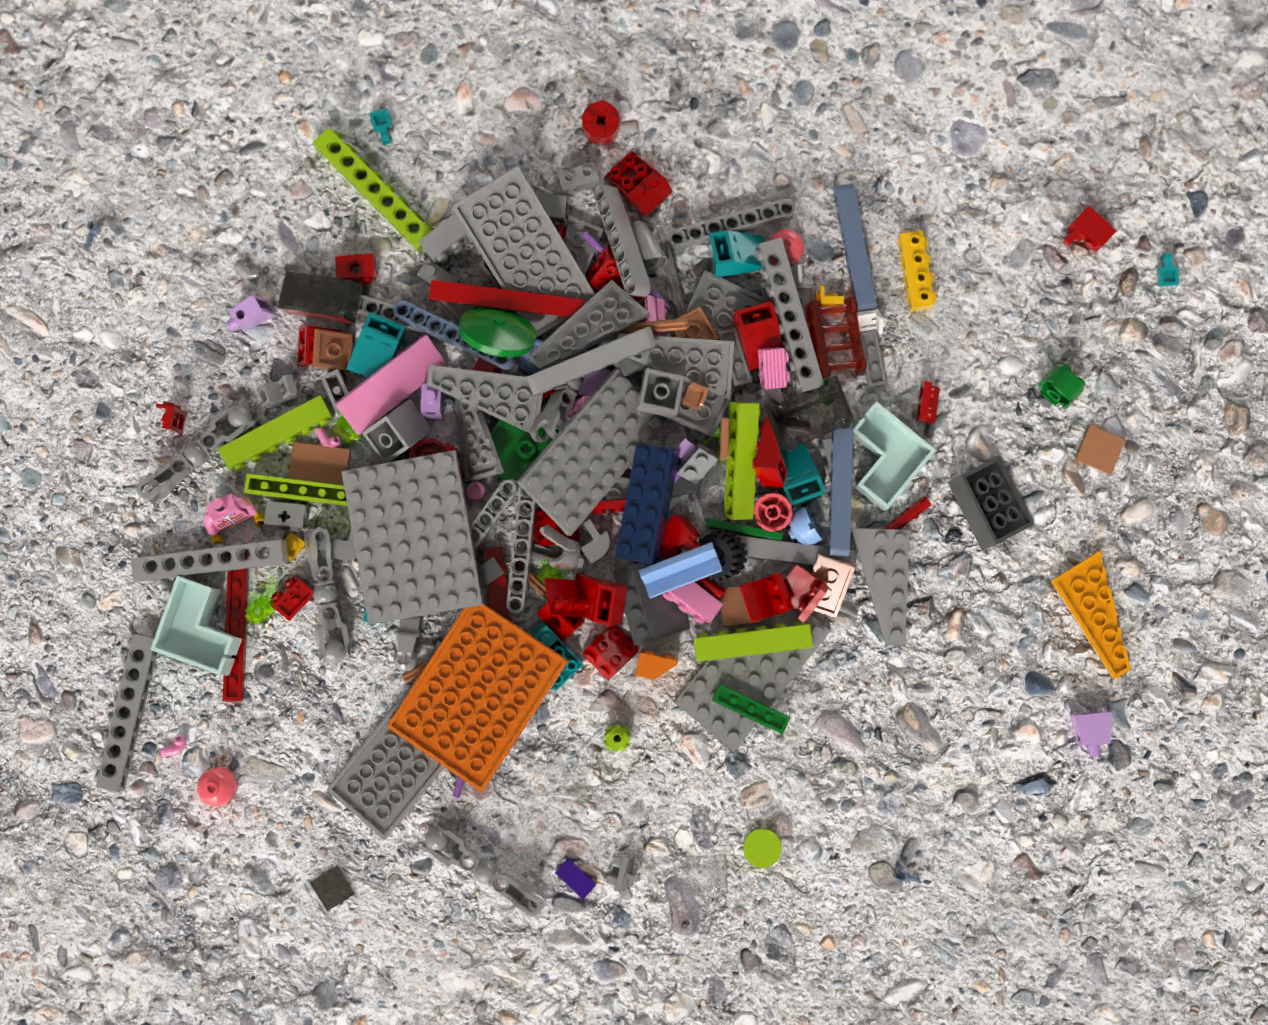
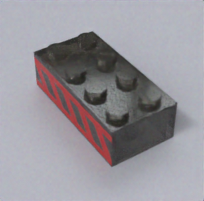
M286 271L277 308L289 314L355 324L363 286L347 279Z

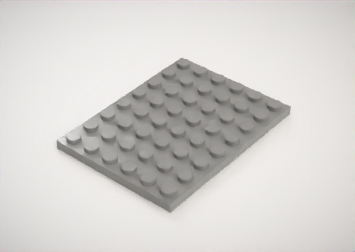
M456 450L341 471L369 625L484 604Z

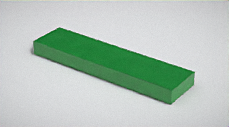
M707 518L705 525L707 528L722 531L729 530V532L733 531L737 534L781 541L783 533L771 532Z
M719 684L712 699L713 702L782 735L791 718L722 684Z

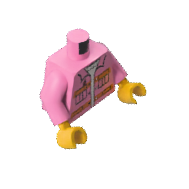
M227 494L220 499H214L212 503L206 506L208 512L205 513L203 524L209 536H212V545L216 542L224 544L223 538L217 534L218 532L221 533L254 516L255 526L260 528L259 521L264 522L265 514L258 513V509L249 498Z

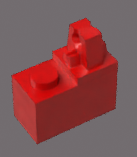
M1088 206L1067 227L1066 232L1069 235L1062 243L1068 247L1074 240L1077 242L1084 240L1089 249L1097 252L1117 230Z
M675 514L666 523L661 549L663 558H672L680 555L683 548L690 551L701 547L697 541L700 534L685 515Z

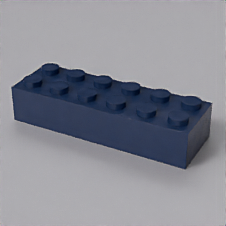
M637 442L615 554L616 558L649 565L659 563L680 450Z

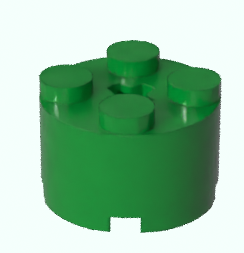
M1066 364L1052 367L1038 383V387L1041 386L1042 388L1040 390L1042 396L1054 406L1057 404L1062 405V409L1069 408L1083 392L1086 385L1085 381L1072 373L1071 368Z

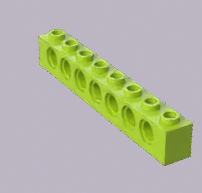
M328 127L312 142L315 148L421 253L423 249L418 241L434 230L428 222L424 224L420 220L422 218L415 209L411 211L407 207L408 202L402 196L398 198L394 194L395 189L389 183L385 185L381 181L383 177L375 169L371 171L368 167L370 164L362 156L359 158L355 154L357 151L349 143L346 145L342 141L343 137L337 130L333 132ZM335 147H341L339 152H332ZM348 160H354L351 166H345ZM361 173H367L364 179H358ZM374 186H380L378 192H371ZM386 200H393V203L390 206L384 205ZM401 212H405V213H406V217H405V218H403V219H398V218H397V216H398L399 213H401ZM412 226H419L417 232H410Z

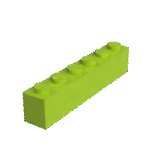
M319 395L218 448L227 468L237 472L246 467L245 464L261 460L263 458L262 455L278 451L281 445L285 443L289 445L297 441V437L300 435H309L314 432V428L328 425L334 416L324 397Z
M729 402L728 458L726 459L723 517L732 520L753 519L756 472L752 468V461L757 455L759 403Z
M246 474L244 493L249 495L348 507L343 485Z
M802 621L793 622V626L786 627L785 623L774 624L773 629H766V626L755 627V631L747 632V628L735 629L736 633L728 634V630L717 631L716 636L701 633L697 634V638H693L696 662L813 648L810 624L805 625V622L803 623Z

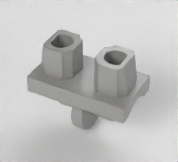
M614 856L612 866L620 868L619 874L610 873L607 879V884L614 887V891H625L627 886L633 887L634 881H640L641 877L636 875L638 868L633 866L635 857Z

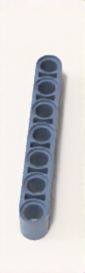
M850 183L834 186V200L856 312L877 309L854 185Z
M404 300L398 301L394 305L393 311L395 315L403 322L502 370H509L514 366V357H508L506 362L500 363L502 358L500 356L483 355V352L472 346L467 347V343L459 333V326ZM408 308L407 312L401 315L402 310ZM424 316V320L417 323L418 318ZM437 324H441V327L434 331V327ZM457 332V336L450 339L451 334Z
M850 423L832 424L829 556L849 557L853 455V424Z

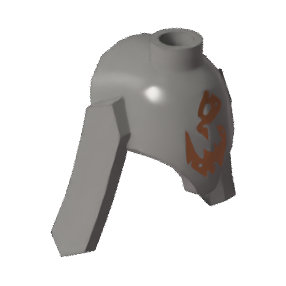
M548 524L540 528L543 536L563 548L564 551L563 553H556L538 544H533L531 558L546 561L550 566L559 570L566 571L583 567L584 558L580 557L579 542L565 537Z

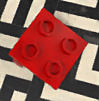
M544 578L550 615L583 617L582 611L588 607V602L583 598L580 599L577 580Z

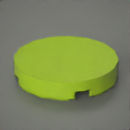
M764 828L754 829L748 833L742 847L747 861L759 868H766L775 864L781 856L782 850L781 842L777 835Z

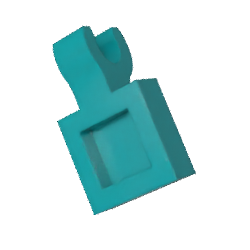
M388 109L369 113L374 133L380 132L384 145L391 144L388 130L393 129Z
M1165 253L1160 256L1162 267L1157 268L1158 287L1179 286L1178 266H1173L1172 253Z

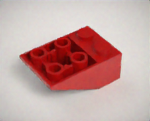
M630 151L605 175V178L619 189L620 194L645 217L673 192L667 179L633 151Z
M771 301L735 311L732 320L734 327H736L749 371L758 369V349L783 348L773 303Z
M765 417L764 424L760 428L761 438L760 441H757L756 458H753L752 468L755 469L756 477L759 479L761 486L784 488L788 470L769 417Z
M576 573L575 580H577L579 597L588 602V607L582 611L583 617L610 627L621 624L627 585Z

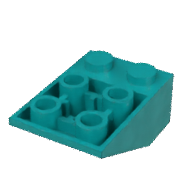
M729 230L709 233L708 248L715 278L760 271L762 267L760 261L756 259L755 250L756 246L765 242L764 236Z
M370 312L360 332L347 370L370 377L396 356L405 337L406 326Z
M804 441L781 449L788 470L785 486L781 488V491L791 505L795 506L826 494L821 477Z
M541 619L528 633L569 660L552 686L557 691L584 664Z

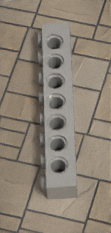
M778 238L760 243L756 246L755 256L757 261H760L762 267L760 273L762 279L766 281L767 297L771 299L775 309L780 335L783 340L782 346L789 355L787 367L792 372L794 378L792 379L793 388L797 390L798 394L824 386V382L783 240ZM768 258H774L776 265H771ZM775 275L780 277L781 284H777L774 281ZM779 294L786 296V303L780 301ZM785 312L791 314V321L785 319ZM790 331L796 332V340L790 337ZM796 349L801 350L802 358L796 356ZM802 367L807 370V377L801 374L800 370Z
M269 537L268 541L261 542V539L249 540V544H243L242 541L231 542V546L224 547V544H214L210 549H206L205 546L193 547L194 551H187V548L175 549V553L170 554L168 551H158L154 556H150V553L138 554V558H131L133 582L289 564L287 540H280V537ZM265 547L269 549V554L266 557L263 555ZM247 549L250 551V557L248 559H246L244 556V553ZM228 552L231 553L230 561L226 560V554ZM211 554L212 557H213V560H212V562L209 564L208 561H207V558H208V556ZM191 557H193L194 563L192 566L189 565V559ZM172 559L175 560L174 568H171L170 562ZM154 561L157 564L155 570L152 569V564Z
M133 634L129 638L127 645L129 648L128 655L125 656L123 661V667L125 668L123 675L119 678L118 686L120 688L113 702L115 705L114 713L109 718V724L111 725L109 732L105 735L104 743L106 745L99 759L101 766L95 775V787L114 792L125 790L158 652L150 650L155 637ZM139 650H142L144 653L142 660H139L137 657ZM134 669H137L139 671V677L137 679L133 677ZM130 688H132L135 692L133 698L129 697L128 690ZM125 707H128L130 710L128 717L123 713ZM120 726L125 728L124 736L119 734ZM116 745H118L121 749L119 755H117L114 752V747ZM111 764L116 768L115 774H112L109 770Z

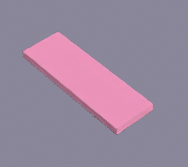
M423 334L335 403V405L355 433L360 435L422 386V384L427 382L429 365L446 367L447 364L427 334Z

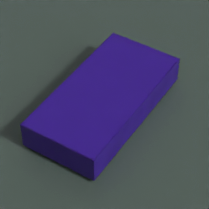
M569 858L555 871V874L583 900L597 885Z

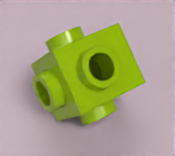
M612 724L604 730L606 732L604 735L606 740L603 743L610 751L613 749L615 752L618 750L622 752L630 746L628 742L631 740L629 737L631 732L625 725L621 727L620 724L616 726ZM615 735L621 737L619 742L614 741L613 737Z

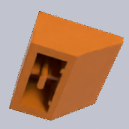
M644 649V653L640 652L635 676L655 680L678 665V660H674V655L663 653V657L655 656V651Z

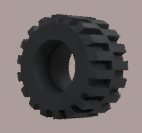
M719 530L705 535L698 541L700 546L712 542L715 551L718 546L725 553V564L720 562L722 571L710 575L709 580L722 581L738 575L745 567L743 564L747 563L745 555L748 554L747 550H744L746 545L741 543L742 538L740 536L736 537V533L733 531Z

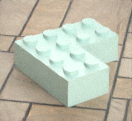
M877 401L853 428V438L878 457L856 484L855 488L883 511H886L936 451Z
M177 576L150 650L218 675L229 676L235 660L232 658V655H237L242 638L208 627L221 590L189 578Z

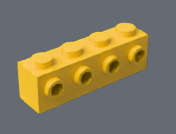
M923 230L900 233L897 237L908 310L910 312L931 309L935 305L937 297L936 292L932 290L934 279L933 274L929 272L931 260L930 255L926 254L927 237L923 235Z

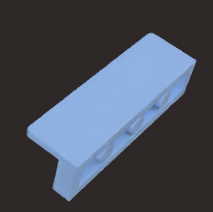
M711 542L641 569L639 573L649 598H653L721 572L722 567Z

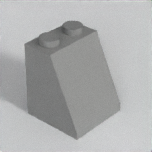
M410 399L362 432V434L382 462L388 463L433 431V429Z

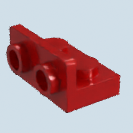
M924 381L920 385L916 422L935 424L940 387L932 386V382Z
M163 401V404L156 403V408L165 411L161 419L162 428L183 435L187 412L181 410V406L175 405V403Z
M298 574L294 577H289L284 583L285 586L271 596L270 603L272 607L288 621L313 597L314 590Z

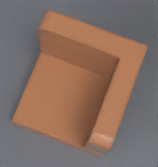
M690 382L681 405L700 411L704 405L709 388Z

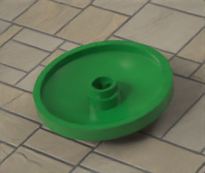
M477 307L466 311L460 318L458 328L461 337L470 346L481 352L500 357H516L530 352L535 345L537 337L535 328L524 317L509 310L489 307Z
M500 420L491 432V437L504 473H500L498 476L504 481L513 479L517 482L553 439L549 437L545 442H536L532 439L530 433ZM542 427L538 430V435L540 437L542 436L544 428Z

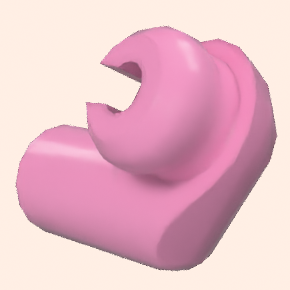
M324 427L315 430L323 446L332 448L340 446V437L327 435Z
M182 735L175 736L172 746L161 747V756L181 754L187 744L186 738Z

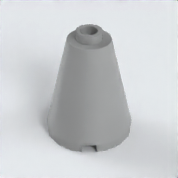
M641 221L632 222L631 227L647 275L657 272L656 269L661 266L663 269L668 264V258L647 225Z

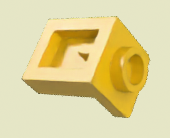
M820 285L818 291H816V302H818L819 308H841L844 304V296H838L837 293H830L825 296L824 285Z
M290 532L284 540H287L288 560L293 562L305 547V542L296 534Z

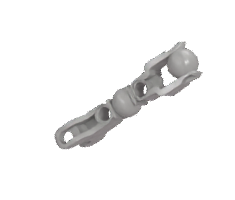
M603 341L591 346L589 351L602 346ZM583 350V351L577 353L576 355H574V356H572V357H570V358H568V359H566V360H569V359L574 358V357H576V356H578V355H581V354L585 353V351ZM585 376L554 388L555 392L551 394L545 409L537 416L531 428L530 435L534 441L545 442L549 437L554 439L557 435L555 430L559 429L560 432L569 422V415L575 402V396H577L576 392L581 388V378ZM542 427L544 428L542 436L540 437L538 435V430Z
M239 400L234 401L227 409H223L210 420L211 426L200 436V440L196 439V442L188 444L183 454L180 453L179 457L173 458L161 469L151 473L137 485L138 495L152 503H158L163 500L191 472V469H195L194 466L204 464L208 455H212L211 452L217 451L218 448L243 436L248 429L256 425L257 420H252L250 409L239 405ZM228 418L230 425L237 428V430L226 437L224 430L220 429L219 425ZM213 437V445L207 446V440ZM183 462L184 469L177 471V465Z
M317 527L309 529L304 534L305 549L310 563L311 575L315 581L313 584L315 586L313 597L316 603L319 604L317 605L319 607L318 627L315 628L314 633L321 664L325 660L331 664H336L345 657L349 659L351 657L348 645V629L346 624L341 623L338 608L335 606L337 605L335 601L338 592L332 584L334 581H331L333 571L329 533L325 528ZM320 570L326 572L324 580H320L318 577ZM327 608L332 610L330 618H326L324 615V611ZM338 627L341 641L331 639L324 643L323 631L326 629L333 630Z
M422 616L400 619L397 634L398 650L393 657L394 665L400 671H411L417 665L418 656L416 651L421 636Z
M436 822L437 827L427 831L425 844L421 845L422 850L432 854L433 857L446 866L454 864L463 870L470 871V874H474L475 879L479 883L488 884L489 887L492 886L496 892L504 896L527 915L536 916L545 907L546 899L543 894L531 886L520 882L508 873L501 872V869L498 870L497 865L492 860L483 859L482 856L479 858L478 854L467 846L465 837L447 828L442 822ZM449 837L459 844V848L454 851L452 859L440 852L448 846ZM466 856H471L474 859L472 866L466 864ZM502 877L506 880V887L498 885V878ZM531 900L536 902L537 906L531 904Z

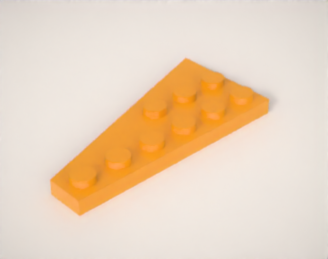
M1100 550L1052 579L1051 583L1111 678L1117 679L1131 670L1126 647L1123 644L1122 632L1118 625L1117 612L1111 589L1107 582V573L1103 566Z

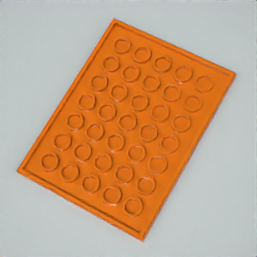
M486 604L466 607L462 610L386 727L483 793L569 660Z

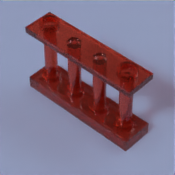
M854 296L845 299L844 305L821 307L819 300L810 301L805 304L809 334L822 379L831 376V371L854 368L855 375L866 372L867 361L863 355L857 318L858 306ZM842 312L846 314L847 323L828 326L822 324L821 316L824 314ZM849 332L850 342L829 345L825 343V333ZM852 351L853 361L828 362V352Z

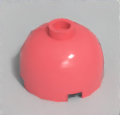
M789 229L779 230L774 233L768 241L782 238L790 266L799 263L804 252V244L800 235ZM769 257L770 262L776 265L775 259Z
M766 494L759 498L755 504L754 515L757 520L756 522L764 530L771 532L779 531L787 527L791 522L793 506L782 494Z
M214 767L206 770L197 782L199 798L210 806H221L228 803L235 797L238 788L237 779H235L231 770L225 767Z

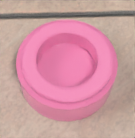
M472 482L467 486L466 493L471 500L480 501L485 497L486 489L482 483Z

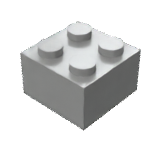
M646 368L636 410L675 418L678 412L685 376Z

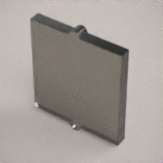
M338 865L327 872L323 871L322 875L310 882L327 911L338 904L342 905L343 901L355 894Z

